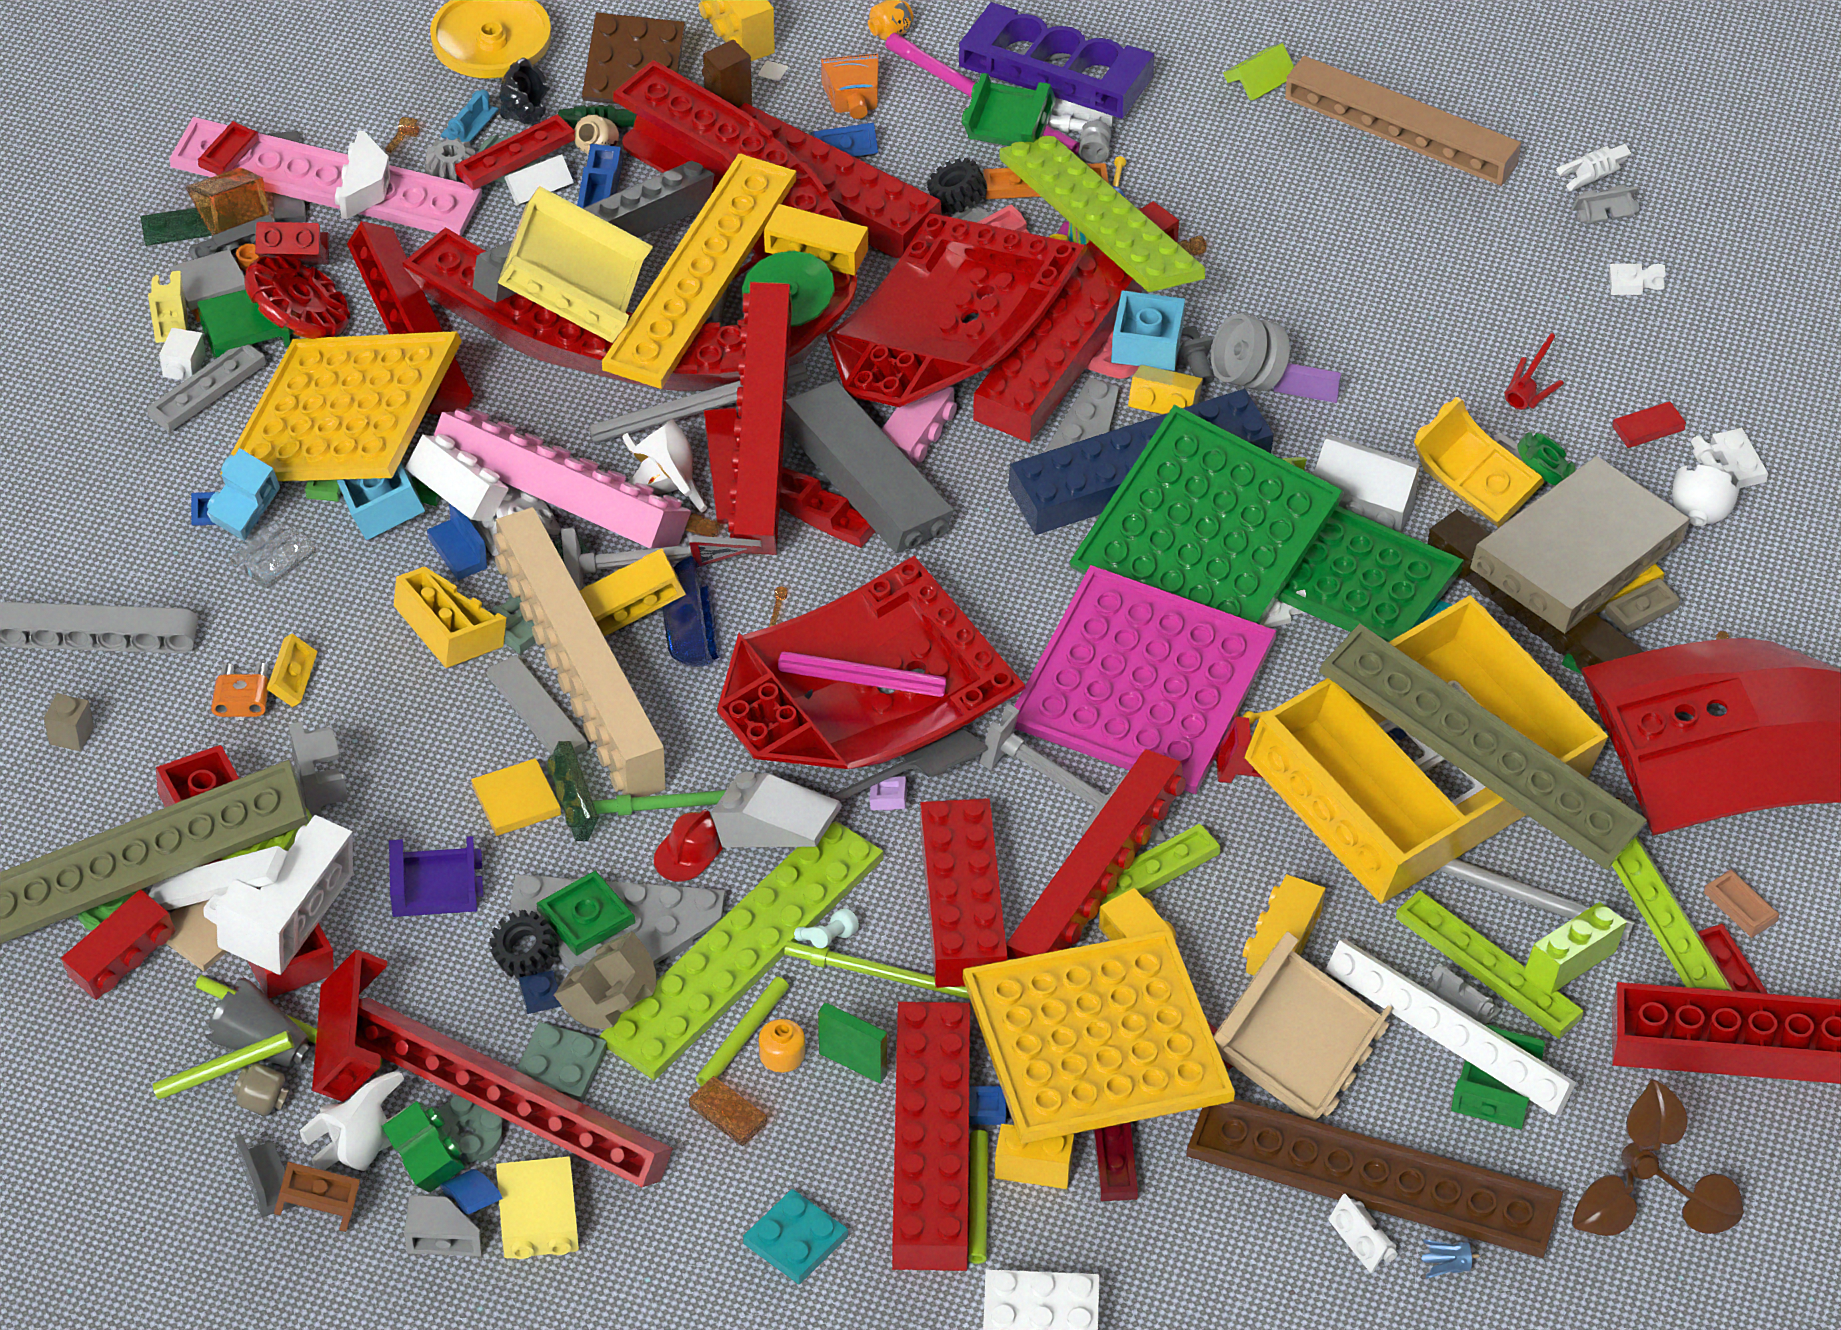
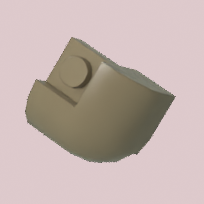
M633 931L597 948L595 952L598 955L586 963L582 969L579 966H575L554 993V996L566 1012L577 1022L597 1029L614 1027L624 1011L631 1008L636 1002L653 995L656 987V970L653 960Z

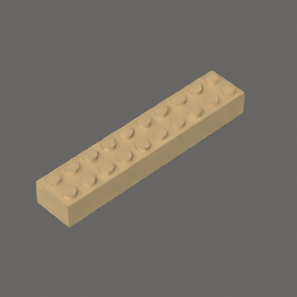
M534 507L496 519L497 533L493 534V540L499 552V555L495 556L497 569L501 575L506 574L508 588L512 597H520L522 600L520 602L522 616L526 622L533 621L532 631L535 641L538 645L543 644L545 647L547 663L550 669L556 668L561 690L564 694H570L573 712L577 718L582 717L587 739L589 742L595 741L601 765L603 767L608 766L610 770L613 788L616 792L621 791L623 795L630 794L631 798L645 797L665 790L664 747Z

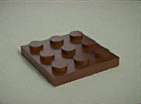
M596 12L582 91L583 101L617 104L613 101V92L652 60L679 73L686 29L685 22Z

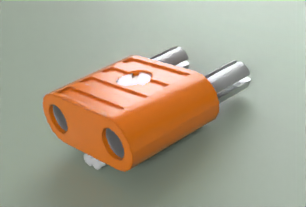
M227 663L222 666L221 675L215 681L211 705L212 713L219 717H235L237 721L244 720L245 717L263 715L268 696L267 686L269 679L266 677L267 665L262 663L261 668V664L258 663L255 674H233L234 666L229 663L227 670Z

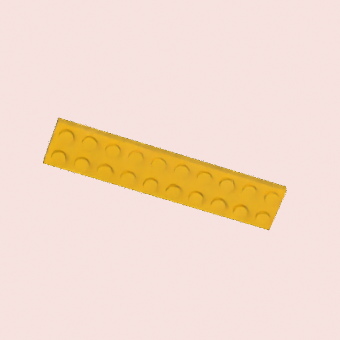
M737 155L602 360L603 371L659 389L663 388L763 233L777 205L783 202L796 181L795 170L746 155Z

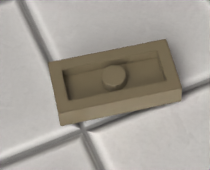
M1658 578L1608 603L1605 613L1627 634L1679 608L1680 598Z

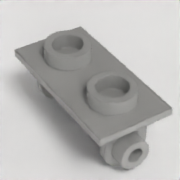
M1619 185L1597 193L1596 190L1586 191L1577 197L1571 210H1577L1578 222H1584L1585 225L1607 221L1606 210L1608 209L1610 210L1612 220L1633 217L1634 213L1639 212L1638 201L1632 200L1638 188L1637 186L1626 188L1625 185Z
M1438 965L1432 972V977L1435 980L1425 987L1426 990L1483 1025H1487L1501 1012V1009L1492 1003L1493 999L1491 997H1485L1472 986L1467 985L1464 980L1451 972L1449 966L1443 967Z

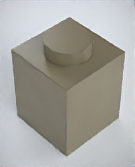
M60 693L56 694L44 716L50 745L79 752L82 751L94 728L89 700Z

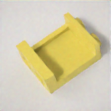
M570 1156L496 1164L498 1190L503 1198L499 1200L504 1257L507 1259H526L537 1255H564L568 1252L578 1251Z

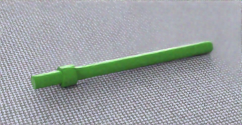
M726 790L632 798L630 794L616 795V799L589 801L590 815L618 813V816L632 815V811L717 805Z

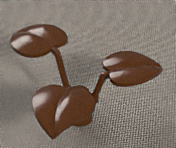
M1651 1079L1644 1092L1632 1105L1626 1120L1627 1133L1634 1141L1628 1144L1621 1154V1161L1627 1168L1623 1172L1626 1176V1187L1622 1179L1616 1175H1606L1594 1181L1584 1192L1575 1208L1572 1226L1577 1230L1602 1236H1613L1625 1231L1632 1224L1637 1213V1204L1629 1195L1634 1190V1176L1645 1180L1657 1175L1684 1196L1690 1198L1682 1208V1218L1687 1225L1700 1233L1716 1234L1729 1230L1741 1220L1744 1211L1740 1191L1737 1185L1727 1176L1716 1173L1706 1175L1698 1180L1694 1187V1192H1691L1659 1168V1160L1652 1151H1658L1661 1143L1667 1145L1678 1143L1686 1132L1688 1119L1686 1110L1679 1098L1668 1087Z

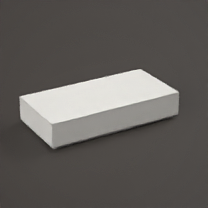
M562 154L504 177L516 206L528 202L539 186L553 192L574 183Z

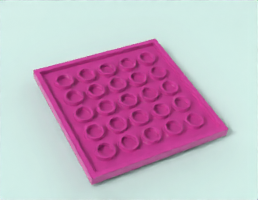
M1090 565L1027 681L1026 689L1021 692L1014 705L1015 708L1020 710L1015 729L1127 770L1132 768L1144 749L1182 762L1183 776L1186 779L1184 791L1196 795L1218 753L1224 737L1237 716L1276 639V630Z

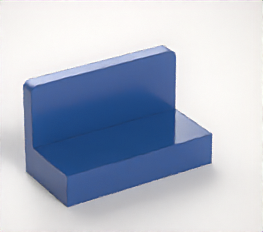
M874 122L809 133L811 136L853 157L878 153Z
M449 503L450 520L427 529L429 541L459 581L487 569L486 548L483 538L468 517Z

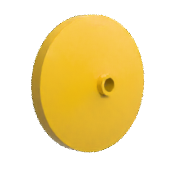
M450 0L437 11L431 22V45L436 57L446 67L457 73L476 78L504 77L513 62L525 57L533 66L545 55L551 43V23L547 12L536 0Z

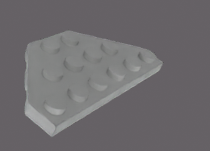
M515 874L510 902L511 911L517 917H519V910H526L529 915L531 911H534L540 917L541 914L537 911L536 903L578 879ZM606 881L635 915V924L578 956H575L555 932L557 935L555 937L559 941V946L556 949L558 950V955L563 960V964L570 971L575 966H579L582 969L586 963L598 955L595 952L597 948L633 931L647 949L653 964L656 965L666 957L672 959L692 946L694 939L710 931L722 919L725 890Z

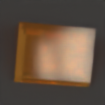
M242 167L186 187L189 196L212 236L269 215L263 177Z

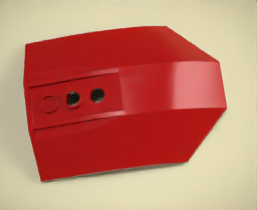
M929 213L900 260L884 281L854 313L826 334L844 389L852 397L900 408L923 400L1001 361L1026 338L1045 315L1086 252V245ZM993 293L992 296H987L982 299V297L986 294ZM971 313L979 314L976 320H971L967 324L963 323L967 315Z
M912 556L860 588L822 607L771 627L741 635L739 632L718 703L717 714L753 759L854 769L881 764L932 743L969 724L1022 692L1026 687L915 556ZM785 651L904 671L919 668L925 670L924 674L945 677V693L941 697L895 690L893 693L886 694L881 693L877 686L782 672L778 669L779 657L781 652ZM813 689L812 696L807 699L804 695Z
M1749 638L1718 639L1679 644L1633 654L1581 669V673L1645 819H1647L1646 822L1652 836L1752 811L1807 804L1841 803V669L1775 642ZM1719 703L1726 708L1727 712L1722 716H1713L1707 711V707L1710 704ZM1679 712H1687L1693 716V719L1681 721L1675 715Z

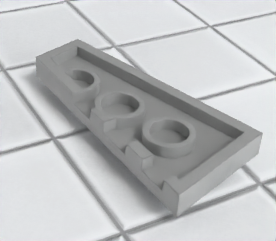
M1089 377L1044 452L1110 432L1119 395V387Z

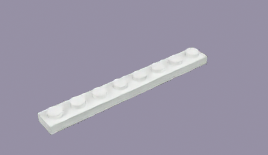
M1339 940L1325 972L1385 1009L1389 1005L1392 1007L1390 1013L1516 1092L1529 1097V1100L1553 1115H1560L1576 1085L1575 1081L1351 942Z

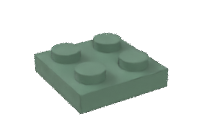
M539 1022L516 1071L583 1103L607 1050V1041Z

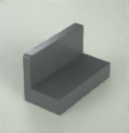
M243 1135L237 1136L235 1138L239 1160L260 1215L265 1217L274 1214L285 1173L274 1141L248 1149ZM285 1202L283 1210L297 1205Z

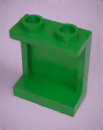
M982 73L979 81L973 85L972 100L969 108H965L963 111L962 125L965 127L969 139L1011 146L1015 142L1034 143L1043 136L1056 102L1051 84L1039 82L1035 91L993 83L989 74Z
M246 289L197 302L200 324L214 360L230 349L276 337L281 338L284 348L289 347L291 343L289 334H293L294 330L286 326L280 328L267 319L258 310V303L251 302Z
M1484 1025L1539 1060H1543L1545 1041L1530 1035H1521L1502 1030L1493 1025ZM1465 1060L1460 1079L1457 1080L1454 1089L1451 1111L1522 1130L1531 1100H1529V1097L1521 1095Z

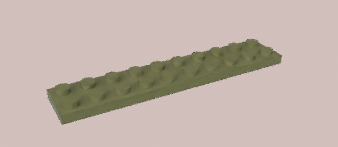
M1360 623L1320 667L1319 672L1606 870L1610 868L1642 830L1647 821L1640 814Z
M288 759L0 872V944L308 824L309 819L293 764Z

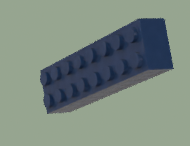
M1245 388L1182 408L1271 453L1274 434ZM1168 413L1010 463L1008 489L1035 536L1100 515Z

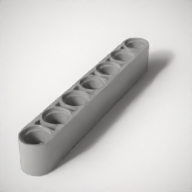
M0 602V647L181 654L190 652L193 649L198 625L197 615L193 611L183 608Z

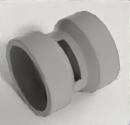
M1094 120L1085 123L1081 129L1079 155L1088 163L1104 162L1109 156L1111 129L1102 121Z

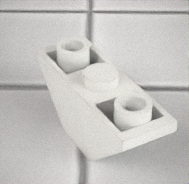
M358 130L355 143L350 142L348 149L349 163L348 165L344 164L342 168L343 184L342 187L338 186L336 189L335 204L340 205L342 219H348L384 201L390 181L389 157L365 131Z

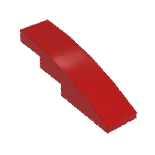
M736 408L704 410L709 468L717 524H728L729 513H735V511H732L730 489L731 481H737V479H734V469L732 468L733 449L739 450V448H736V438L734 436L735 418H737Z
M782 467L780 508L801 521L860 548L876 532L858 511L850 508L848 498L822 490L819 479Z

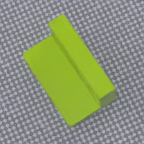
M1282 42L1266 47L1222 73L1227 83L1240 80L1249 100L1252 101L1285 83L1287 75L1292 71L1294 65Z

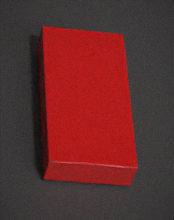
M232 121L198 158V166L225 178L259 140L258 132Z
M1671 401L1616 418L1613 420L1612 427L1626 447L1631 448L1684 431L1686 422Z

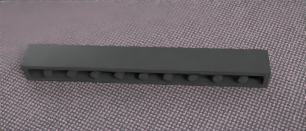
M691 160L583 209L640 238L701 210L711 196L714 173L705 169L700 163ZM513 240L477 255L473 289L495 303L516 294V292L498 283Z

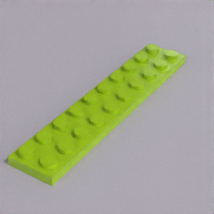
M1042 136L1034 143L1015 142L1011 146L1000 148L999 159L1147 292H1154L1205 279V267L1056 137Z
M837 821L831 823L816 847H797L656 981L653 995L636 1002L631 1008L624 1011L614 1027L605 1029L599 1035L600 1039L607 1041L608 1050L655 1081L784 956L787 941L799 942L795 939V929L797 927H814L883 860V850Z

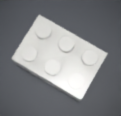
M986 1269L983 1330H1098L1099 1274Z

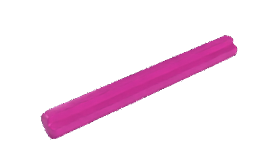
M785 651L781 652L779 657L778 669L782 672L939 697L945 693L946 678L942 676Z

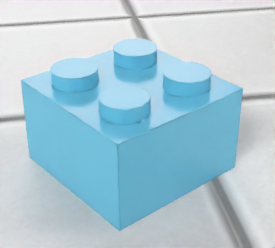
M1122 291L1112 337L1111 363L1134 366L1146 365L1175 371L1184 323L1185 299Z
M402 460L393 478L337 480L349 511L366 541L425 512L409 472L405 469Z

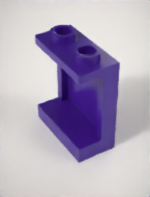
M466 836V848L404 852L403 839L389 840L390 900L393 917L477 912V897H484L483 877L476 876V870L483 869L482 850L481 848L475 849L474 837Z

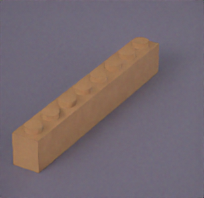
M1305 55L1287 75L1285 99L1502 186L1518 165L1520 141Z

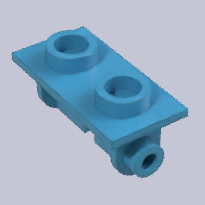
M484 89L475 91L467 105L455 118L449 120L448 127L440 136L444 139L447 136L449 140H455L459 137L461 142L471 143L499 111L497 107L490 105L489 93Z

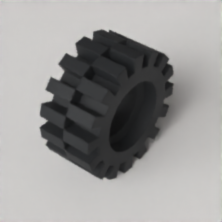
M958 158L955 159L953 164L950 161L946 162V167L944 168L939 166L936 169L938 173L932 172L930 175L931 179L927 181V189L931 196L941 200L942 213L948 211L949 214H954L957 209L959 213L964 212V207L968 206L969 209L974 207L973 202L979 203L982 200L980 196H985L987 183L978 164L974 160L970 161L969 158H964L961 161Z
M519 910V917L512 912L508 914L510 918L508 922L503 918L498 922L501 926L500 930L495 927L493 928L491 933L495 938L489 939V944L492 947L490 952L508 976L512 977L514 975L518 979L524 977V974L526 976L534 975L533 972L535 971L543 973L545 970L542 967L545 964L550 968L554 964L550 956H558L556 947L559 946V941L546 919L542 915L539 917L537 912L531 911L529 915L526 910ZM528 935L536 937L534 946L528 952L521 955L513 954V946L520 938Z

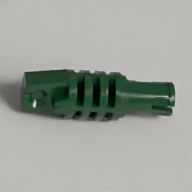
M578 105L574 106V108L559 109L558 115L573 129H575L580 119L587 115H598L607 118L617 128L634 127L637 114L628 109H615V106Z

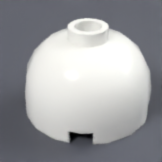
M1697 465L1695 471H1686L1687 466L1678 469L1673 483L1672 499L1676 509L1689 517L1691 524L1704 526L1722 521L1733 511L1740 485L1737 483L1735 486L1731 483V475L1717 468L1705 465Z

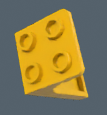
M1455 397L1451 402L1445 403L1439 410L1438 415L1428 425L1421 427L1416 434L1414 445L1424 471L1498 528L1544 483L1541 475L1494 441L1476 424L1469 415L1464 401L1459 397Z

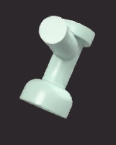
M840 909L832 915L830 924L827 926L797 927L794 935L797 941L810 940L815 947L824 948L836 936L848 938L855 934L859 923L852 911Z

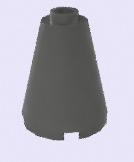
M244 977L239 979L235 983L240 987L235 995L228 991L213 1014L208 1027L214 1030V1032L206 1034V1039L214 1044L236 1051L288 1030L293 1039L294 1047L263 1060L291 1068L295 1063L301 1065L311 1050V1046L307 1044L309 1037L254 983Z

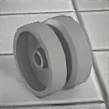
M1246 314L1231 315L1218 328L1213 340L1211 364L1215 376L1225 383L1243 385L1245 388L1256 391L1269 390L1281 379L1287 367L1290 353L1289 337L1285 328L1276 322L1258 320L1256 317Z

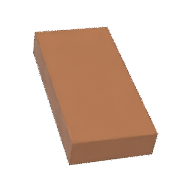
M1732 869L1705 885L1704 894L1751 938L1778 922L1779 913Z

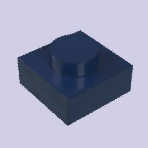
M553 970L518 978L519 989L527 1014L562 1007L554 996L558 985Z

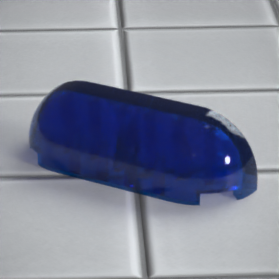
M692 556L683 559L673 567L686 595L663 606L662 610L670 655L683 665L704 667L712 664L713 660L718 659L720 651L709 585L702 587L696 570L700 566Z

